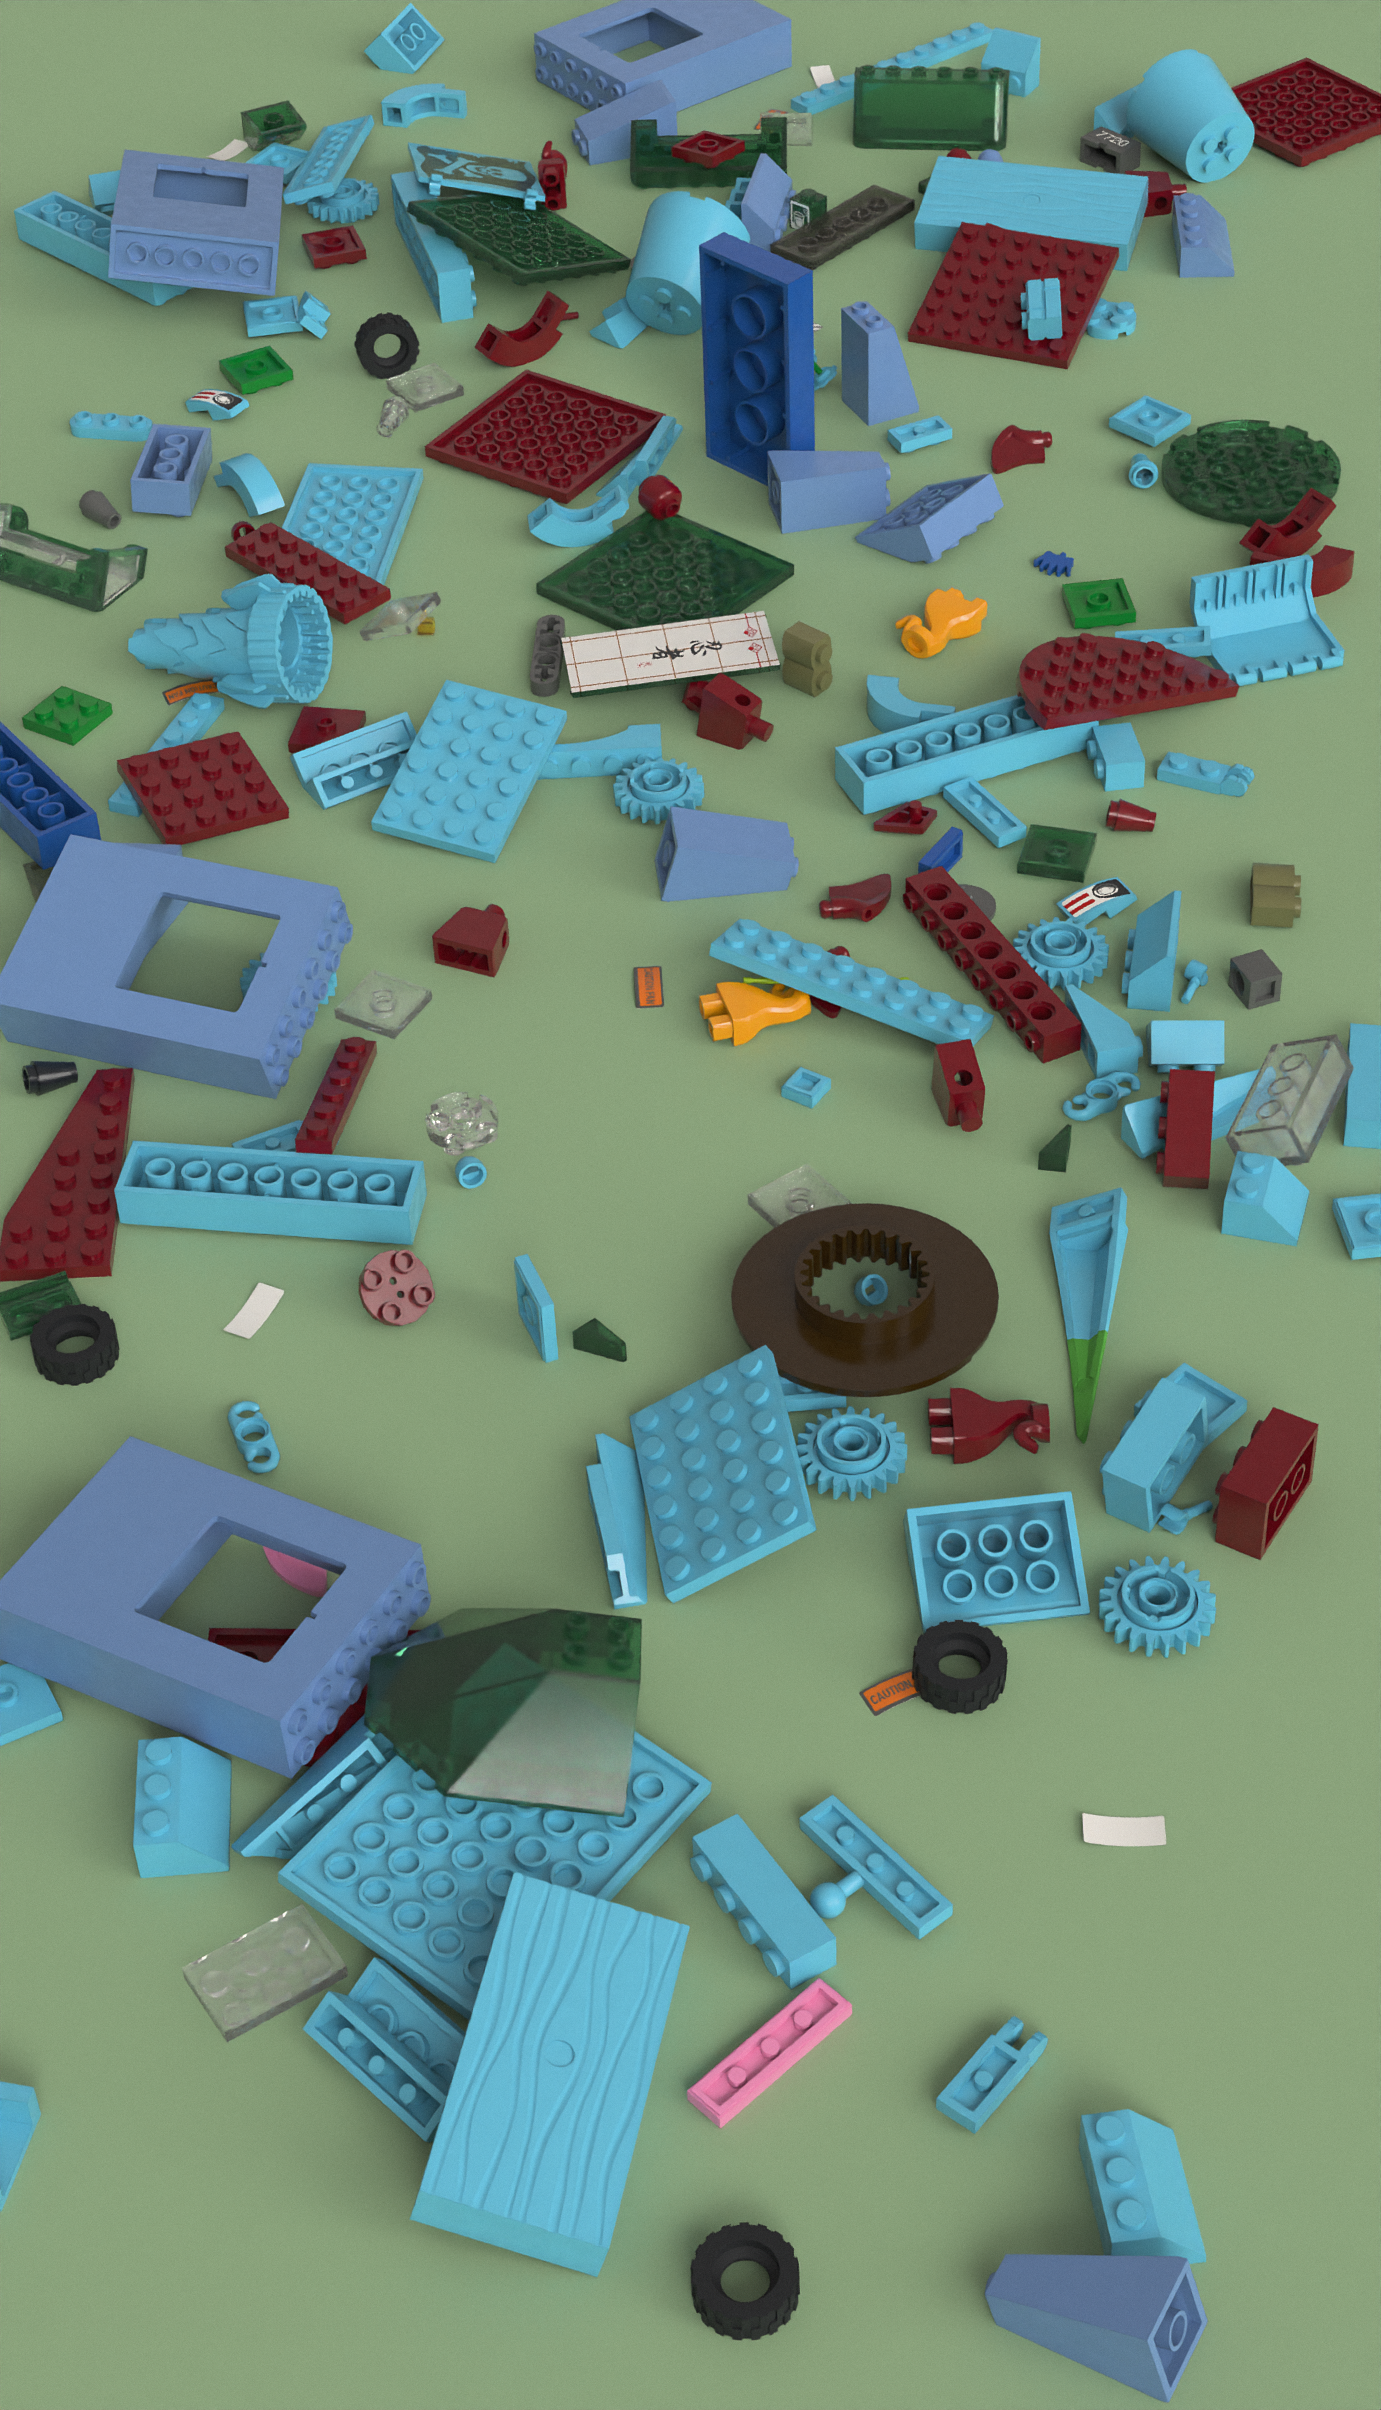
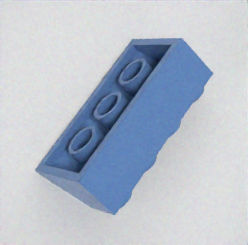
M761 153L743 197L741 218L751 239L749 244L758 246L770 253H775L777 245L782 244L783 232L787 230L788 219H791V200L796 202L797 191L792 190V179L764 153Z
M1193 193L1174 195L1172 230L1179 278L1234 277L1235 271L1226 219L1201 195Z

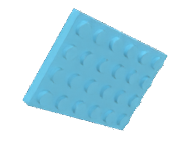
M446 680L371 821L372 830L496 863L567 721V711Z
M766 1345L629 1416L664 1593L672 1603L817 1530L774 1354Z

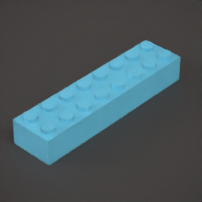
M415 171L391 174L395 224L441 323L474 318L473 307L477 306L475 291L471 290V282L475 281L473 266L468 265L466 252L462 253L461 242L456 240L454 228H450L448 215H444L442 203H438L437 195L429 194V184L418 182Z
M57 191L46 194L14 210L20 240L154 306L163 305L167 300L177 295L185 294L187 290L193 288L108 278L112 218Z
M1014 695L835 747V780L863 815L875 813L909 801L936 795L943 792L944 786L970 776L976 781H980L1017 769H1023L1037 763L1050 761L1074 752H1081L1086 749L1087 740H1091L1092 726H1099V721L1043 730L1025 711L1026 702L1024 699Z
M134 1140L114 1189L120 1223L406 1245H413L427 1196L423 1161Z

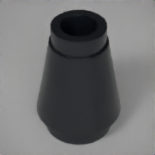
M31 1061L30 1065L23 1066L22 1068L23 1083L27 1094L35 1093L37 1096L78 1082V1072L74 1062Z

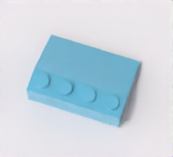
M1071 1491L906 1510L903 1526L908 1561L923 1633H926V1629L929 1627H935L944 1621L963 1620V1622L970 1623L973 1621L984 1627L1090 1614Z

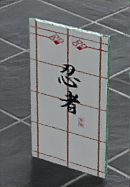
M764 611L561 638L560 642L563 648L572 698L712 680L720 672L728 677L778 671L780 670L781 663L778 660L767 623V616Z

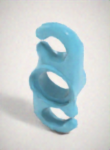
M1116 1071L1103 1078L1091 1080L1086 1085L1085 1092L1081 1095H1076L1072 1099L1074 1104L1083 1105L1085 1109H1072V1102L1069 1100L1064 1101L1062 1109L1070 1119L1088 1121L1100 1114L1115 1110L1118 1100L1129 1096L1131 1090L1127 1087L1119 1086L1118 1083H1131V1089L1135 1092L1139 1091L1141 1083L1133 1073ZM1097 1093H1104L1110 1095V1097L1100 1099L1094 1097L1093 1095Z
M252 1401L238 1402L231 1406L227 1416L237 1448L244 1455V1459L249 1462L247 1465L248 1470L254 1473L270 1472L277 1467L280 1461V1453L270 1425L263 1419V1414L258 1412L260 1410L259 1404ZM244 1411L255 1413L250 1418L238 1417ZM253 1432L264 1435L257 1441H246L243 1439L247 1434ZM256 1456L270 1458L264 1463L252 1461Z

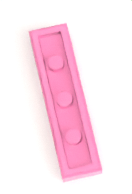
M818 1978L687 2090V2100L721 2129L852 2015V2004Z

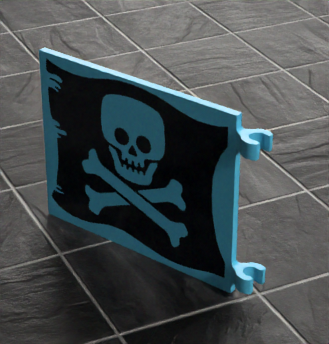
M408 142L407 148L418 182L429 184L430 195L440 196V186H448L523 198L524 209L532 211L536 209V200L545 202L546 196L531 162Z

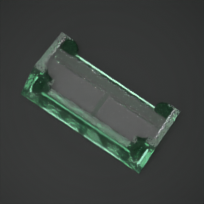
M0 503L1 581L93 612H100L144 578L148 548L130 544L124 548H92L90 550L29 530L28 516L23 508L10 503Z

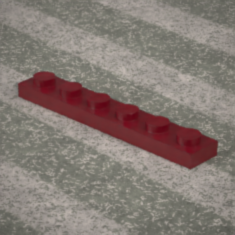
M361 1037L341 1039L295 1138L297 1153L333 1154L377 1055L376 1041L365 1040Z

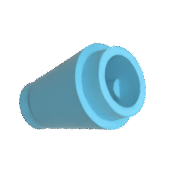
M1135 454L1131 459L1130 482L1137 488L1151 487L1158 478V469L1145 454Z

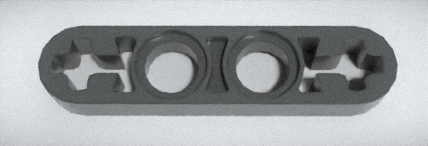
M546 615L537 622L530 671L531 692L539 697L552 696L559 690L564 654L561 638H566L565 620L558 615Z

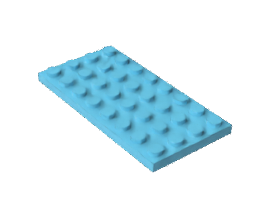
M309 463L282 529L384 585L424 479L423 469Z

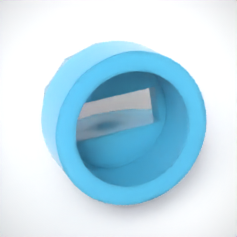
M473 1156L461 1158L455 1166L456 1178L465 1188H476L486 1179L487 1171L485 1166L479 1159Z
M870 1274L858 1280L854 1287V1295H856L860 1304L875 1306L886 1300L888 1286L881 1276ZM873 1285L875 1290L866 1295L865 1289Z

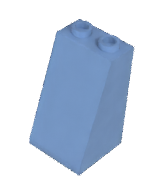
M662 80L655 81L574 119L575 129L571 132L573 144L579 147L581 157L584 156L589 165L672 151L671 146L678 143L676 101Z
M867 301L855 302L851 306L841 308L842 401L868 426L919 412V405L895 327Z
M767 451L768 503L782 534L874 521L886 515V507L890 506L891 503L888 488H886V481L890 480L891 473L888 462L884 463L879 452Z
M671 806L654 859L661 901L670 902L787 890L791 877H796L799 867V860L797 857H794L793 852L794 838L790 837L787 823Z

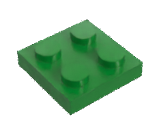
M270 345L219 360L220 371L242 395L254 394L260 389L280 386L284 382L294 380L292 368Z
M1123 578L1062 584V597L1074 629H1091L1107 625L1121 626L1126 623L1136 622V610Z
M61 686L23 716L22 721L25 729L74 746L111 716L113 711L112 705L109 702Z

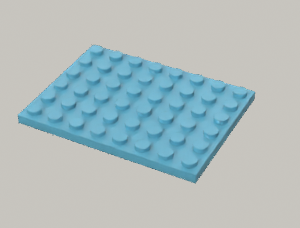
M506 1645L278 1872V1883L469 2020L514 1872L610 1902L709 1795L712 1782Z

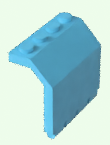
M1309 554L1191 577L1189 604L1195 627L1210 626L1211 655L1206 657L1214 669L1225 671L1231 680L1240 686L1257 683L1258 678L1261 682L1287 677V672L1290 676L1315 672L1317 667L1320 670L1343 666L1344 649L1316 612L1311 591L1313 560Z

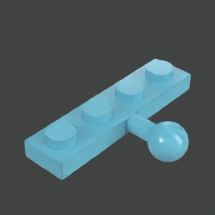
M831 1795L799 1818L800 1830L848 1873L847 1876L836 1884L824 1882L813 1889L810 1895V1905L819 1917L832 1919L839 1916L845 1908L846 1898L861 1887L918 1940L953 1915V1904L834 1795Z

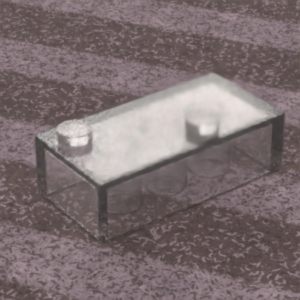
M1337 1034L1273 1044L1225 1137L1235 1157L1237 1151L1276 1157L1284 1166H1299L1309 1163L1354 1069Z

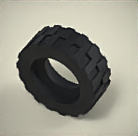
M389 312L387 314L379 313L377 316L368 318V321L360 326V330L355 336L356 341H354L356 353L365 370L367 369L369 374L375 375L380 379H392V377L402 376L404 372H408L413 364L415 365L417 355L420 352L418 348L420 346L419 340L412 326L401 315H394ZM393 334L400 339L399 351L388 358L376 355L374 352L376 340L382 335Z
M70 1304L65 1305L63 1308L53 1309L49 1314L43 1315L40 1318V1321L32 1328L33 1333L30 1334L31 1348L37 1371L40 1375L43 1374L46 1380L54 1381L58 1385L70 1384L71 1386H78L81 1383H91L93 1380L105 1376L108 1370H112L115 1366V1361L119 1358L118 1350L120 1348L113 1319H110L106 1311H101L96 1306ZM84 1336L94 1339L93 1345L79 1352L63 1353L56 1350V1346L59 1343L72 1337Z
M963 1620L944 1621L935 1627H929L924 1635L921 1634L919 1636L917 1646L915 1645L912 1680H914L916 1691L920 1692L921 1698L926 1703L929 1702L934 1708L946 1710L948 1713L964 1712V1714H970L976 1710L982 1711L986 1709L989 1704H994L998 1700L999 1694H1002L1005 1688L1008 1653L1006 1647L1002 1645L1003 1641L1001 1638L995 1636L988 1627L984 1628L979 1623L973 1621L971 1623L963 1622ZM963 1655L977 1660L980 1663L981 1670L975 1677L961 1679L943 1674L938 1664L943 1657Z
M739 2222V2225L731 2226L729 2224L721 2227L720 2231L709 2234L702 2245L699 2244L695 2251V2260L692 2259L690 2267L691 2292L696 2313H700L702 2322L707 2327L711 2326L715 2329V2333L723 2337L724 2335L730 2336L732 2340L742 2341V2339L751 2338L752 2341L761 2339V2336L766 2334L772 2335L776 2333L781 2325H786L789 2322L793 2310L796 2311L799 2303L798 2258L794 2257V2249L791 2244L783 2240V2235L776 2230L773 2232L767 2229L765 2225H749V2222ZM738 2261L756 2262L768 2272L770 2278L769 2287L765 2294L757 2300L750 2302L733 2300L727 2296L721 2286V2277L726 2268Z

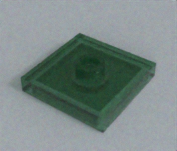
M1031 824L1017 863V874L1084 883L1097 843V833Z

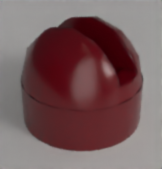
M246 521L235 523L231 529L232 539L236 541L240 537L239 530L243 528L244 536L255 531V528Z

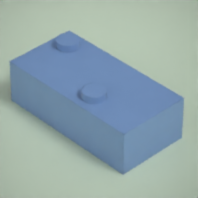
M153 424L130 480L133 512L171 514L174 517L191 516L212 462L211 428Z

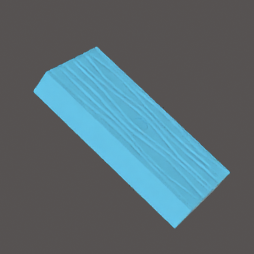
M938 156L914 222L915 249L948 252L962 222L983 226L986 223H990L1008 230L1119 248V258L1113 270L1127 271L1148 204V177Z
M513 1873L410 2220L598 2277L610 2247L690 1926L659 1916H653L643 1911H635L633 1908L608 1902L601 1898H594L591 1895L575 1890H567L562 1886L524 1876L520 1873Z

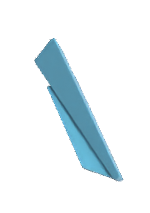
M1141 83L1096 106L1094 111V130L1104 127L1132 138L1134 135L1127 124V105L1132 91H1137Z
M626 297L603 310L602 314L606 321L589 332L592 337L616 348L623 349L649 325L634 314L627 303Z
M663 416L649 439L596 493V496H605L619 484L626 491L628 499L636 486H640L646 478L655 476L683 431V426L676 424L677 419L675 417Z
M1269 1067L1214 1082L1211 1141L1263 1120L1267 1098L1271 1091L1272 1071ZM1160 1096L1126 1104L1122 1110L1121 1139L1141 1159L1148 1157L1161 1148L1165 1150V1139H1158L1159 1116L1167 1117V1103H1160Z
M603 1433L596 1434L597 1464L586 1466L587 1488L614 1610L644 1605L647 1603L645 1496L636 1450Z
M382 1701L377 1702L232 1844V1849L243 1857L266 1856L292 1859L417 1733L396 1706Z

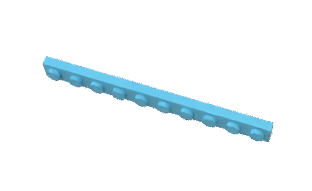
M972 23L969 27L955 30L952 34L944 37L935 38L932 42L918 45L915 49L908 52L898 53L893 58L879 61L876 65L862 68L849 76H842L839 80L823 84L815 90L803 92L800 96L791 99V109L809 117L986 44L990 41L993 30L986 27L983 23Z

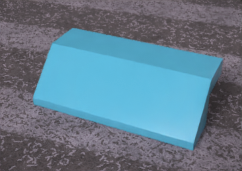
M406 711L292 754L290 760L302 787L325 810L390 785L417 734Z
M374 1957L348 1995L333 1991L327 1992L303 2030L425 2142L430 2143L433 2141L465 2032L388 1963Z

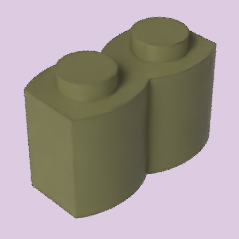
M798 621L784 631L782 639V652L785 657L782 670L783 680L785 684L812 697H816L827 690L832 683L833 676L829 662L832 656L831 639L828 634Z
M1252 864L1250 925L1293 927V919L1300 918L1301 897L1295 896L1300 895L1301 875H1295L1294 865Z

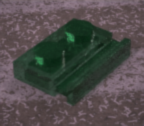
M63 1271L0 1292V1318L12 1341L32 1334L33 1326L40 1321L43 1315L49 1314L51 1310L63 1308L65 1305L70 1304L79 1305L81 1302L71 1282H69L66 1272Z

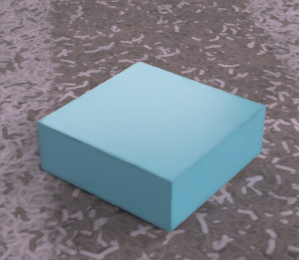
M799 1067L782 1085L781 1096L812 1109L831 1089V1079Z

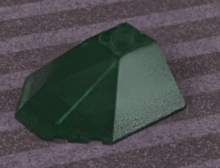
M461 1608L371 1657L364 1725L375 1735L382 1733L394 1744L393 1751L416 1772L422 1769L435 1781L434 1788L444 1797L624 1817L641 1682L642 1619L556 1608Z

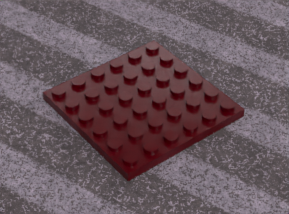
M1307 57L1231 88L1253 123L1255 131L1253 143L1275 153L1278 157L1291 161L1298 167L1308 166L1309 163L1324 159L1328 155L1343 151L1347 147L1362 143L1376 135H1381V93Z
M962 222L907 333L908 342L1068 370L1119 258V248ZM1058 278L1060 280L1063 336L1057 339H1047L1045 337L1044 340L1031 341L1028 337V329H1022L1021 312H1027V310H1021V293L1026 292L1028 280L1040 279L1044 281V279Z
M525 370L425 446V455L441 463L461 468L464 471H470L485 476L488 479L506 483L511 487H517L532 492L535 495H541L556 500L559 503L568 504L648 440L661 418L666 416V414Z

